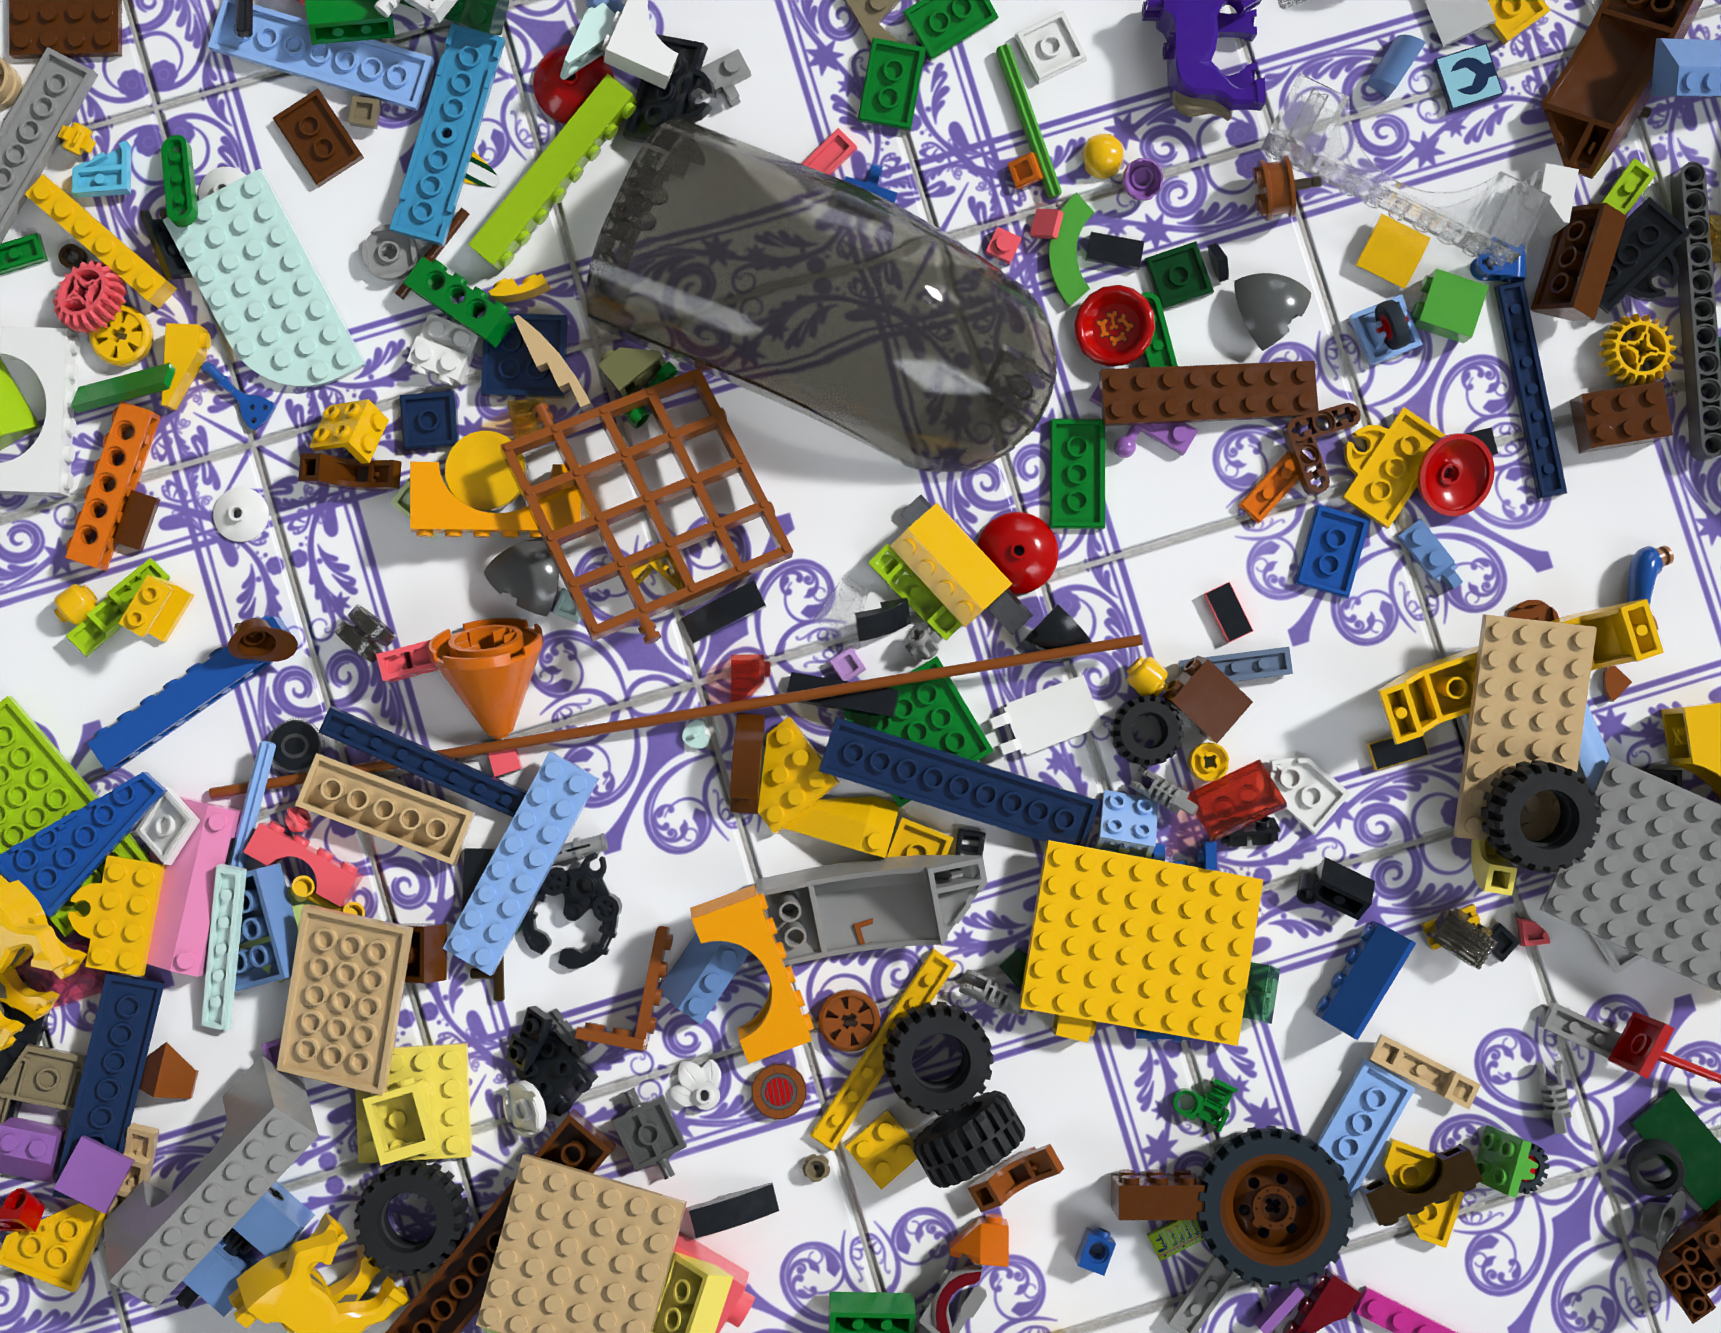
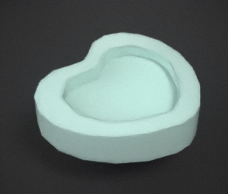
M701 720L690 722L683 731V741L692 748L702 749L707 747L710 742L708 735L705 733L706 725Z

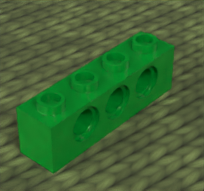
M422 256L403 283L416 295L496 348L515 322L508 315L510 309L497 300L494 304L487 300L489 295L475 286L472 290L466 286L469 282L459 274L454 273L453 276L446 272L448 268L438 260L434 259L430 262ZM443 283V286L437 290V287ZM464 296L463 301L457 304L458 300ZM485 310L483 316L478 318L479 313Z

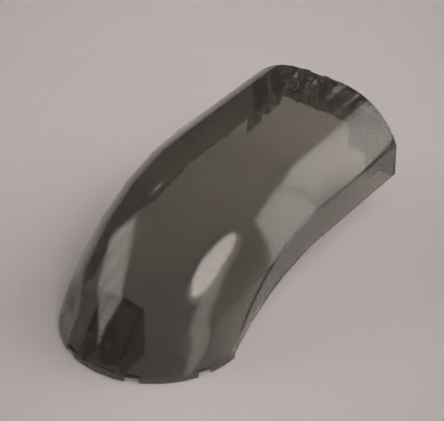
M673 118L661 124L642 145L605 219L593 251L587 278L586 307L588 317L600 329L648 349L660 351L665 356L785 405L882 452L904 466L934 473L954 471V473L979 468L1001 458L1015 449V446L1035 429L1048 407L1055 386L1057 353L1052 329L1039 303L1018 281L947 233L899 205L859 186L682 118Z

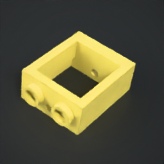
M409 1077L398 1081L397 1087L387 1089L383 1095L370 1093V1095L362 1099L380 1165L432 1151L441 1145L423 1079L414 1081V1077ZM412 1092L425 1137L388 1148L376 1103Z

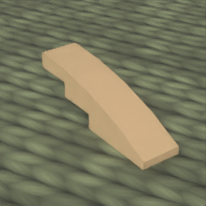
M519 315L513 317L539 371L544 372L550 369L562 392L572 388L583 412L593 409L594 407L581 383L556 349Z
M132 1123L128 1127L124 1155L134 1159L135 1162L113 1201L107 1218L143 1180L150 1183L160 1129Z

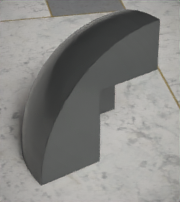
M1259 273L1234 281L1235 296L1241 316L1252 338L1262 351L1274 345L1290 331L1288 324L1291 323L1292 319L1303 316L1311 299V292L1303 284L1284 275Z
M543 539L521 542L497 555L483 572L492 587L500 594L503 592L509 593L512 597L517 598L516 605L518 607L547 617L557 592L559 572Z

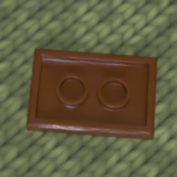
M319 89L314 90L273 117V120L318 187H321L364 159V156Z

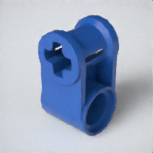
M1519 249L1484 251L1471 263V274L1474 278L1481 281L1508 282L1510 280L1511 283L1525 280L1526 252Z

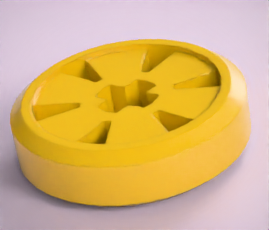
M121 305L120 309L122 312L116 313L114 316L115 321L110 320L107 328L100 326L98 333L91 331L89 339L92 349L102 360L114 366L128 367L139 363L148 355L153 345L154 334L149 320L141 312L130 306ZM124 332L127 335L126 339L119 340L116 337L117 333Z

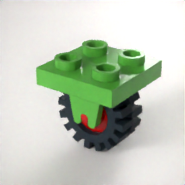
M1486 1125L1476 1160V1165L1483 1179L1480 1183L1517 1198L1518 1192L1530 1194V1191H1537L1536 1185L1542 1187L1544 1184L1541 1181L1542 1177L1547 1179L1548 1174L1544 1173V1170L1549 1169V1164L1545 1163V1161L1549 1160L1548 1156L1543 1154L1545 1151L1538 1145L1497 1127Z

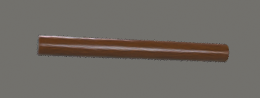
M462 207L452 219L445 246L470 215ZM432 244L423 257L432 262L445 246ZM402 283L395 294L404 300L411 290Z

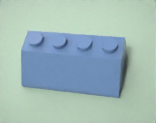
M1656 39L1651 96L1721 97V40Z
M695 933L658 989L662 990V995L677 1009L699 1024H702L750 951L738 944L726 941H711L701 944L697 933Z

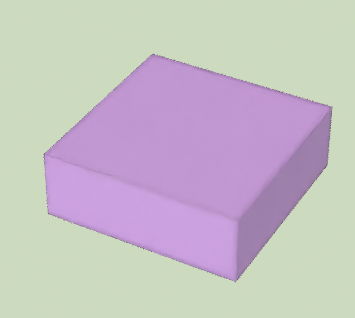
M849 647L828 661L842 681L849 682L866 670L852 647Z

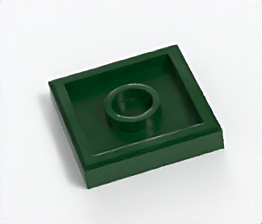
M1197 241L1144 259L1155 295L1159 297L1163 311L1214 293Z

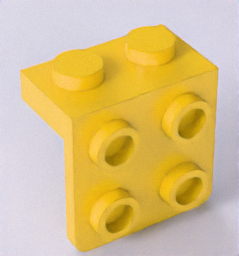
M369 399L330 405L323 412L322 420L313 434L310 448L313 451L345 447L361 464L370 463L389 419Z
M661 559L631 570L638 586L655 569L676 590L683 588L675 572L671 576L666 572L669 567Z

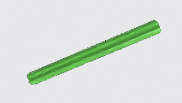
M1009 44L1001 45L997 48L996 54L1030 150L1035 154L1043 179H1041L1047 198H1056L1061 195L1062 190L1011 46Z

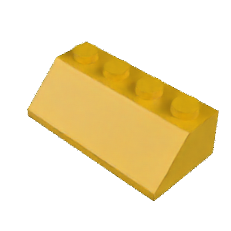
M938 503L933 505L890 545L897 555L964 627L969 625L1012 585L1010 580Z

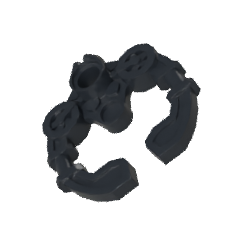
M595 852L583 860L580 868L564 870L560 867L551 868L521 923L523 936L529 948L543 955L551 946L552 940L546 932L537 928L536 919L538 913L534 910L539 901L545 902L546 894L556 896L563 893L565 898L563 914L569 921L580 919L589 909H592L594 916L599 921H602V925L598 929L602 935L599 942H592L590 949L585 952L575 947H565L560 952L558 963L569 969L584 967L596 961L600 956L608 955L610 942L618 934L616 931L619 915L622 912V903L619 897L609 892L603 879L607 869L606 858L603 856L599 858L600 868L598 870L590 868V862L598 857V854ZM582 878L590 881L591 890L589 892L582 889L580 884Z

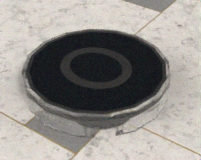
M292 718L282 721L272 730L268 738L269 742L276 745L272 762L277 768L287 773L309 771L316 753L324 755L325 741L323 734L318 733L319 728L306 719Z

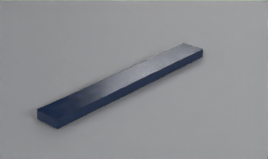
M1524 280L1496 285L1494 291L1537 499L1564 495L1567 493Z
M334 706L329 707L318 732L511 817H514L527 791Z

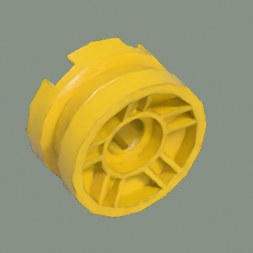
M1208 742L1199 744L1190 751L1187 765L1195 778L1202 781H1214L1226 774L1229 769L1230 759L1222 746ZM1205 757L1212 758L1213 764L1211 767H1205Z

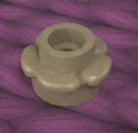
M811 1154L806 1158V1163L803 1165V1173L811 1181L820 1182L829 1175V1161L824 1155L816 1156V1154ZM815 1165L819 1166L818 1170L814 1169Z

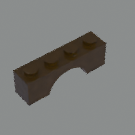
M1458 1144L1435 1154L1434 1171L1431 1177L1419 1187L1412 1189L1399 1188L1383 1177L1358 1189L1371 1219L1379 1226H1390L1397 1223L1399 1217L1406 1214L1415 1215L1424 1211V1207L1431 1203L1440 1204L1448 1201L1451 1198L1450 1195L1454 1193L1473 1190L1476 1188V1184L1482 1182L1483 1179L1470 1149L1462 1144Z

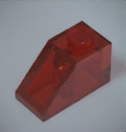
M765 654L731 655V702L751 699L766 684V677H771V661H766Z

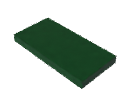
M1670 1087L1632 1119L1629 1124L1643 1140L1652 1138L1664 1140L1677 1149L1681 1154L1686 1171L1685 1179L1681 1186L1702 1210L1707 1211L1721 1199V1143L1679 1093ZM1655 1154L1672 1174L1674 1168L1672 1161L1665 1155Z

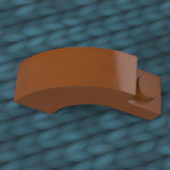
M1051 1144L1037 1149L1032 1147L995 1166L973 1182L967 1189L982 1213L1003 1205L1010 1197L1025 1187L1060 1174L1064 1167Z

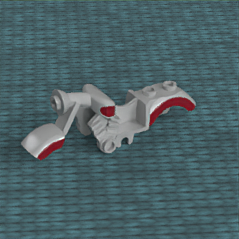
M966 1265L957 1269L952 1268L951 1271L945 1268L937 1281L941 1285L935 1295L930 1292L921 1305L925 1311L919 1319L920 1328L918 1333L960 1332L968 1318L974 1317L986 1299V1289L980 1285L972 1289L961 1306V1315L953 1327L949 1314V1301L957 1290L967 1285L976 1284L980 1280L983 1265Z

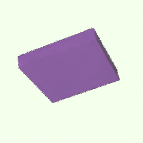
M84 1135L80 1138L53 1189L106 1214L135 1160Z

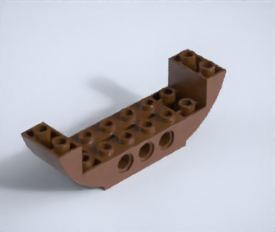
M1721 1199L1707 1211L1700 1210L1679 1225L1678 1230L1668 1240L1658 1258L1657 1270L1659 1277L1692 1324L1716 1308L1707 1294L1721 1285Z

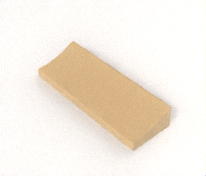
M318 753L314 757L295 806L452 865H457L466 835L475 812Z

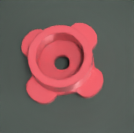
M298 806L287 809L284 819L291 831L297 833L303 832L305 828L308 830L312 828L311 817L306 809Z

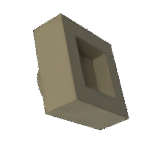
M352 96L348 123L350 126L377 130L382 103L379 99Z

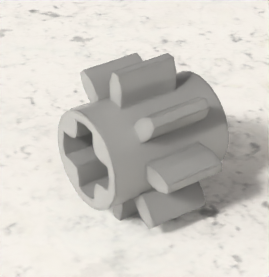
M930 626L926 628L916 627L909 632L907 636L909 644L905 648L917 661L920 658L928 660L937 654L939 650L937 643L941 641V638Z

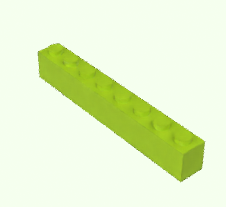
M607 74L468 245L497 270L500 271L502 267H507L513 261L514 252L519 246H524L530 240L531 232L537 224H543L548 218L550 208L555 203L558 204L563 200L568 186L581 178L586 164L598 157L601 152L600 147L604 142L611 140L616 135L619 129L618 125L624 118L628 119L636 109L635 104L637 103L634 95Z

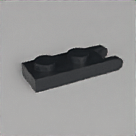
M166 208L160 209L161 219H152L149 210H141L140 218L166 280L191 278L192 274L163 222V219L168 217Z

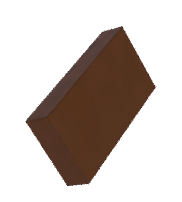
M131 490L113 542L143 551L161 499Z

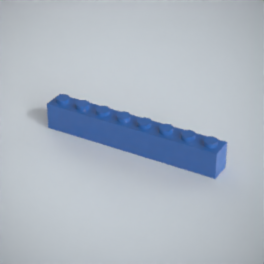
M269 615L262 617L272 628L290 632L280 617L273 615L271 617ZM228 646L226 648L220 647L209 654L210 659L203 664L196 663L186 670L187 675L179 680L173 679L163 686L164 691L156 696L153 694L143 699L139 703L141 706L132 712L130 710L121 714L116 719L118 721L110 728L106 726L98 730L93 735L95 738L87 744L106 771H117L273 662L240 659L231 655Z

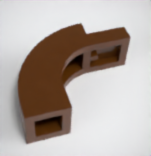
M323 453L300 454L298 481L351 490L387 491V489H400L402 462L397 460H371L370 463L361 464L356 459L335 457Z
M738 713L731 767L730 812L758 814L760 772L765 737V715Z

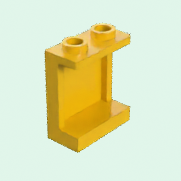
M147 575L118 624L140 637H145L149 633L162 642H167L195 595L172 581Z

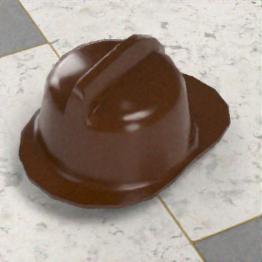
M249 618L241 623H236L234 635L231 636L228 642V650L231 655L240 659L268 662L286 660L293 656L298 649V641L294 635L282 629L272 628L262 618Z

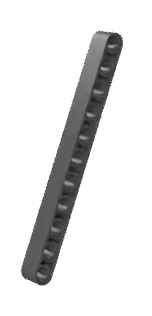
M1692 161L1672 174L1670 178L1672 216L1687 229L1691 227L1695 231V236L1690 234L1675 249V258L1678 261L1680 270L1677 284L1690 452L1694 459L1707 461L1721 455V365L1706 171L1702 164ZM1684 173L1690 176L1691 182L1685 178ZM1686 200L1692 203L1693 209L1687 205ZM1691 253L1696 256L1697 263L1691 259ZM1693 280L1698 283L1699 290L1693 286ZM1695 307L1701 311V317L1695 313ZM1697 334L1703 338V344L1697 340ZM1699 360L1704 363L1705 371L1699 367ZM1701 387L1706 390L1707 399L1702 396ZM1703 414L1709 418V426L1704 423ZM1705 442L1711 445V453L1706 450Z

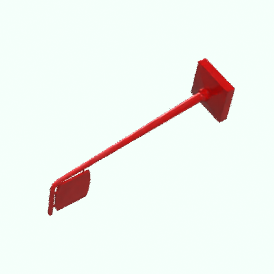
M1635 1011L1608 1058V1061L1616 1066L1646 1079L1649 1078L1657 1061H1661L1721 1084V1074L1663 1051L1674 1031L1673 1027Z

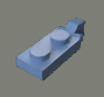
M1421 518L1397 536L1430 579H1434L1437 583L1443 581L1449 590H1453L1463 583L1455 571L1458 566L1454 563V559Z

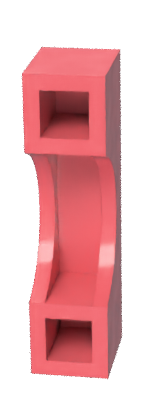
M271 820L270 823H259L243 853L266 866L277 864L289 856L300 858L308 863L315 873L317 880L316 894L339 907L349 903L364 877L357 872L358 867L347 861H343V863L333 859L334 854L321 847L318 850L309 845L310 840L299 834L294 836L285 832L286 827L276 821Z

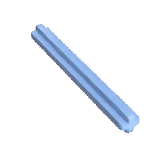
M262 741L259 743L228 865L245 868L248 855L243 853L254 834L276 745L272 742Z

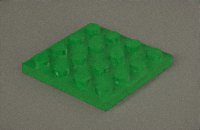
M938 656L911 672L944 666ZM950 677L886 687L899 690L900 692L894 719L849 711L842 712L848 721L974 761H978L994 751ZM891 794L899 808L911 801L910 799Z

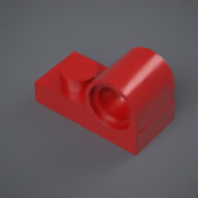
M24 1188L12 1191L5 1199L3 1206H0V1231L36 1232L45 1209L43 1202Z

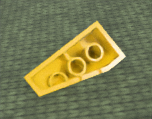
M875 796L824 798L815 802L784 829L886 858L899 807L896 802Z

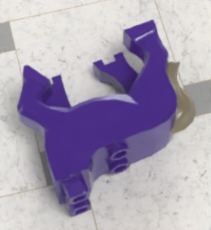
M1262 0L1143 1L1142 21H1156V29L1164 34L1167 43H1163L1162 57L1163 60H1167L1169 94L1175 109L1179 113L1187 117L1213 114L1229 121L1232 118L1233 110H1262L1265 105V77L1255 80L1258 62L1248 64L1239 73L1225 76L1211 62L1218 38L1231 37L1254 41L1257 36V26H1254L1257 9H1251L1260 5ZM1225 5H1230L1237 13L1228 14L1220 13Z

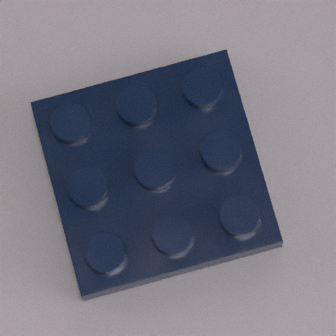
M508 313L513 320V317L519 315L540 332L566 362L567 315ZM514 322L496 348L483 340L482 396L565 398V392H562L558 387L551 370L548 369L540 372L536 367L516 322Z

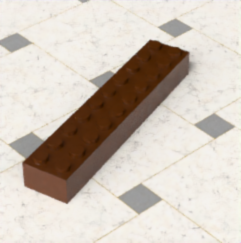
M573 1109L534 1156L594 1173L613 1151L616 1144ZM516 1178L385 1333H460L481 1308Z

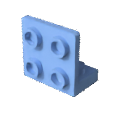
M1105 790L1102 800L1100 831L1094 848L1150 859L1156 846L1158 803L1144 796Z

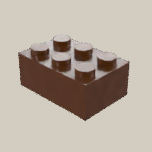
M1663 381L1585 393L1569 400L1579 454L1660 441L1673 435Z
M1122 1169L1118 1170V1174H1111V1208L1118 1220H1198V1212H1205V1201L1198 1200L1199 1192L1204 1193V1184L1195 1174H1191V1170L1177 1169L1174 1170V1174H1163V1170L1149 1169L1146 1170V1174H1135L1134 1170Z

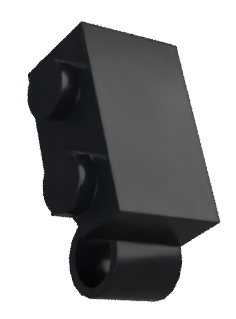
M1324 857L1317 867L1316 874L1305 873L1300 876L1296 896L1302 903L1314 904L1319 901L1349 917L1359 920L1372 904L1375 881Z

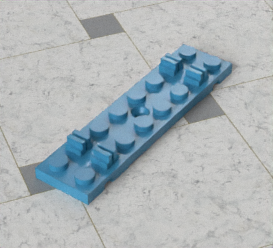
M451 23L445 42L446 48L444 54L441 55L424 117L400 191L399 204L395 208L389 229L391 232L445 246L506 42L504 37ZM446 129L452 131V135L449 138L442 136L443 131Z

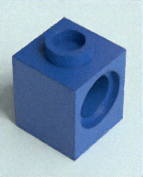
M1086 1227L1075 1257L1077 1265L1105 1276L1116 1246L1113 1237H1110L1111 1233L1100 1227H1095L1094 1230ZM1100 1243L1103 1245V1250L1099 1254L1093 1255L1089 1253L1090 1247L1093 1244Z

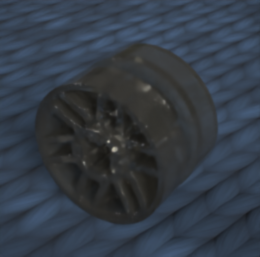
M356 604L348 614V617L355 625L347 620H343L334 630L336 635L350 648L372 663L377 660L376 654L383 652L376 642L384 647H388L397 637L386 624L359 604Z

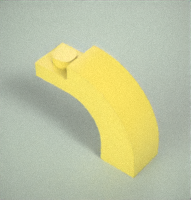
M1472 839L1471 863L1474 879L1478 887L1485 892L1512 896L1517 868L1509 860L1500 856L1497 853V849L1491 847L1488 841Z

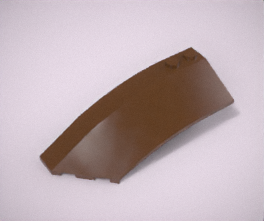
M1703 0L1602 1L1569 62L1543 101H1540L1565 167L1579 169L1578 175L1593 179L1624 139L1651 97L1656 39H1684Z

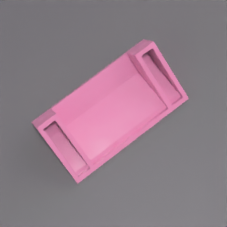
M179 796L201 821L172 865H166L147 964L168 971L199 977L206 974L207 941L210 932L216 866L226 862L230 840L236 836L242 809ZM150 849L149 857L155 863L163 864Z

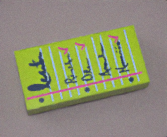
M1173 1220L1147 1233L1160 1261L1204 1240L1197 1220Z

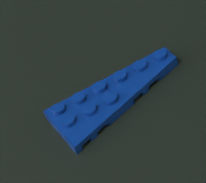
M142 772L117 786L111 792L96 798L83 808L68 814L38 831L34 836L21 843H17L10 847L9 850L0 854V873L10 882L19 880L39 901L45 914L48 917H52L168 790L148 772Z

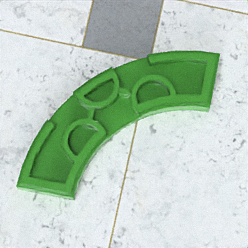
M1077 192L1062 208L1061 211L1064 215L1058 238L1050 239L1048 249L1053 283L1068 308L1090 290L1079 270L1077 242L1081 230L1095 212Z

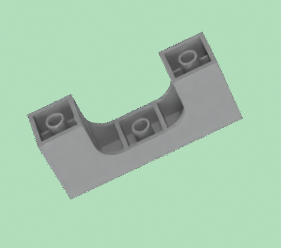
M260 1056L223 1095L227 1118L226 1126L216 1146L170 1195L143 1180L104 1221L108 1278L110 1283L155 1308L163 1302L319 1136L303 1082L289 1073L277 1071L276 1064L264 1056Z

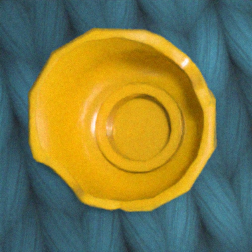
M1097 134L1090 137L1085 142L1082 152L1085 170L1088 174L1098 179H1108L1116 175L1124 159L1121 142L1111 134Z

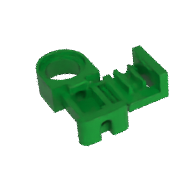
M1212 1076L1209 1082L1212 1086L1209 1093H1204L1205 1099L1202 1095L1187 1088L1178 1089L1173 1094L1172 1105L1179 1114L1193 1121L1195 1117H1198L1214 1125V1130L1220 1132L1230 1114L1226 1107L1233 1093H1236L1238 1089ZM1184 1094L1190 1095L1193 1099L1192 1106L1186 1110L1178 1106V1099Z

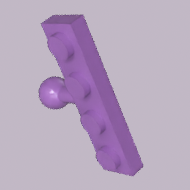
M1098 384L1089 401L1101 407L1100 385ZM1186 423L1131 425L1126 435L1119 437L1115 441L1114 451L1121 458L1132 456L1136 450L1134 441L1141 431L1183 456L1198 430Z

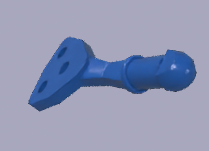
M204 362L201 369L203 373L214 380L218 387H222L231 393L238 401L242 418L250 429L257 430L269 420L276 408L275 403L262 396L248 395L241 392L229 381L228 376L223 375L211 362Z

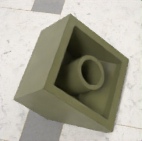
M619 347L616 351L612 349L605 353L600 359L602 362L598 366L619 394L625 397L638 392L654 379L666 362L660 351Z

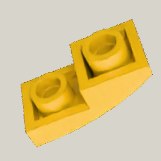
M541 273L538 276L536 274L528 276L522 281L523 284L520 286L517 285L513 278L509 280L507 278L501 279L493 285V289L489 290V293L495 301L507 303L536 297L551 290Z

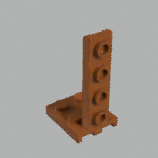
M659 926L656 929L635 1036H631L632 1030L613 1027V1031L610 1032L604 1031L605 1025L585 1022V1027H577L576 1039L639 1051L647 1050L649 1034H654L657 1018L652 1017L654 1006L660 1005L662 990L658 989L660 978L665 979L668 962L664 961L665 951L671 950L673 934H669V927Z

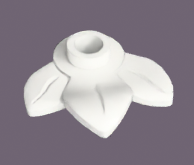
M713 1059L707 1061L702 1068L693 1062L682 1061L678 1068V1078L681 1084L669 1090L673 1100L684 1107L695 1105L702 1110L714 1108L720 1099V1091L717 1087L721 1079L719 1066ZM704 1090L709 1092V1098L706 1101L701 1098Z

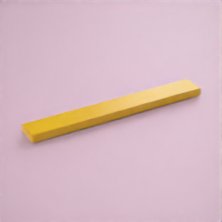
M934 948L931 950L880 1027L877 1036L869 1044L810 1133L812 1138L834 1151L885 1073L882 1051L883 1044H887L888 1041L886 1038L888 1030L895 1028L896 1024L894 1021L899 1016L903 1019L908 1015L906 1010L911 1007L919 1009L921 1008V1003H931L956 966L954 961Z

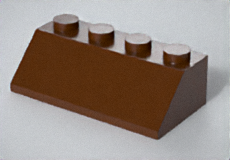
M1608 203L1572 206L1569 224L1553 235L1530 310L1570 321L1595 320L1627 215Z

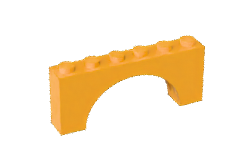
M410 462L411 532H416L417 537H433V533H445V537L458 538L462 537V533H473L475 538H489L490 533H502V538H518L519 534H530V538L542 539L527 506L506 513H488L473 509L459 501L448 490L440 473L439 462ZM553 464L550 479L568 472L565 465ZM575 486L538 500L553 532L581 521V497Z
M755 885L690 907L691 920L701 944L711 941H726L738 944L752 952L762 962L769 975V992L762 1009L749 1022L737 1027L739 1041L748 1064L811 1042L810 1030L814 1029L810 1014H804L801 1008L805 1006L800 989L795 991L792 983L796 982L791 965L785 966L783 959L787 958L783 943L782 941L777 943L774 934H777L778 931L773 917L767 919L764 911L769 909L764 893L758 894Z

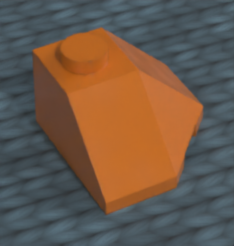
M986 1214V1217H978L949 1242L950 1256L961 1258L963 1253L967 1255V1258L971 1259V1262L979 1265L1009 1267V1225L1007 1219H1002L1003 1216L999 1214Z

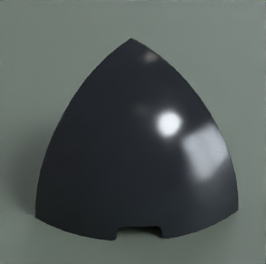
M1056 605L1015 649L1023 654L1090 643L1092 641L1076 621L1062 607ZM1079 656L1043 661L1042 663H1063Z

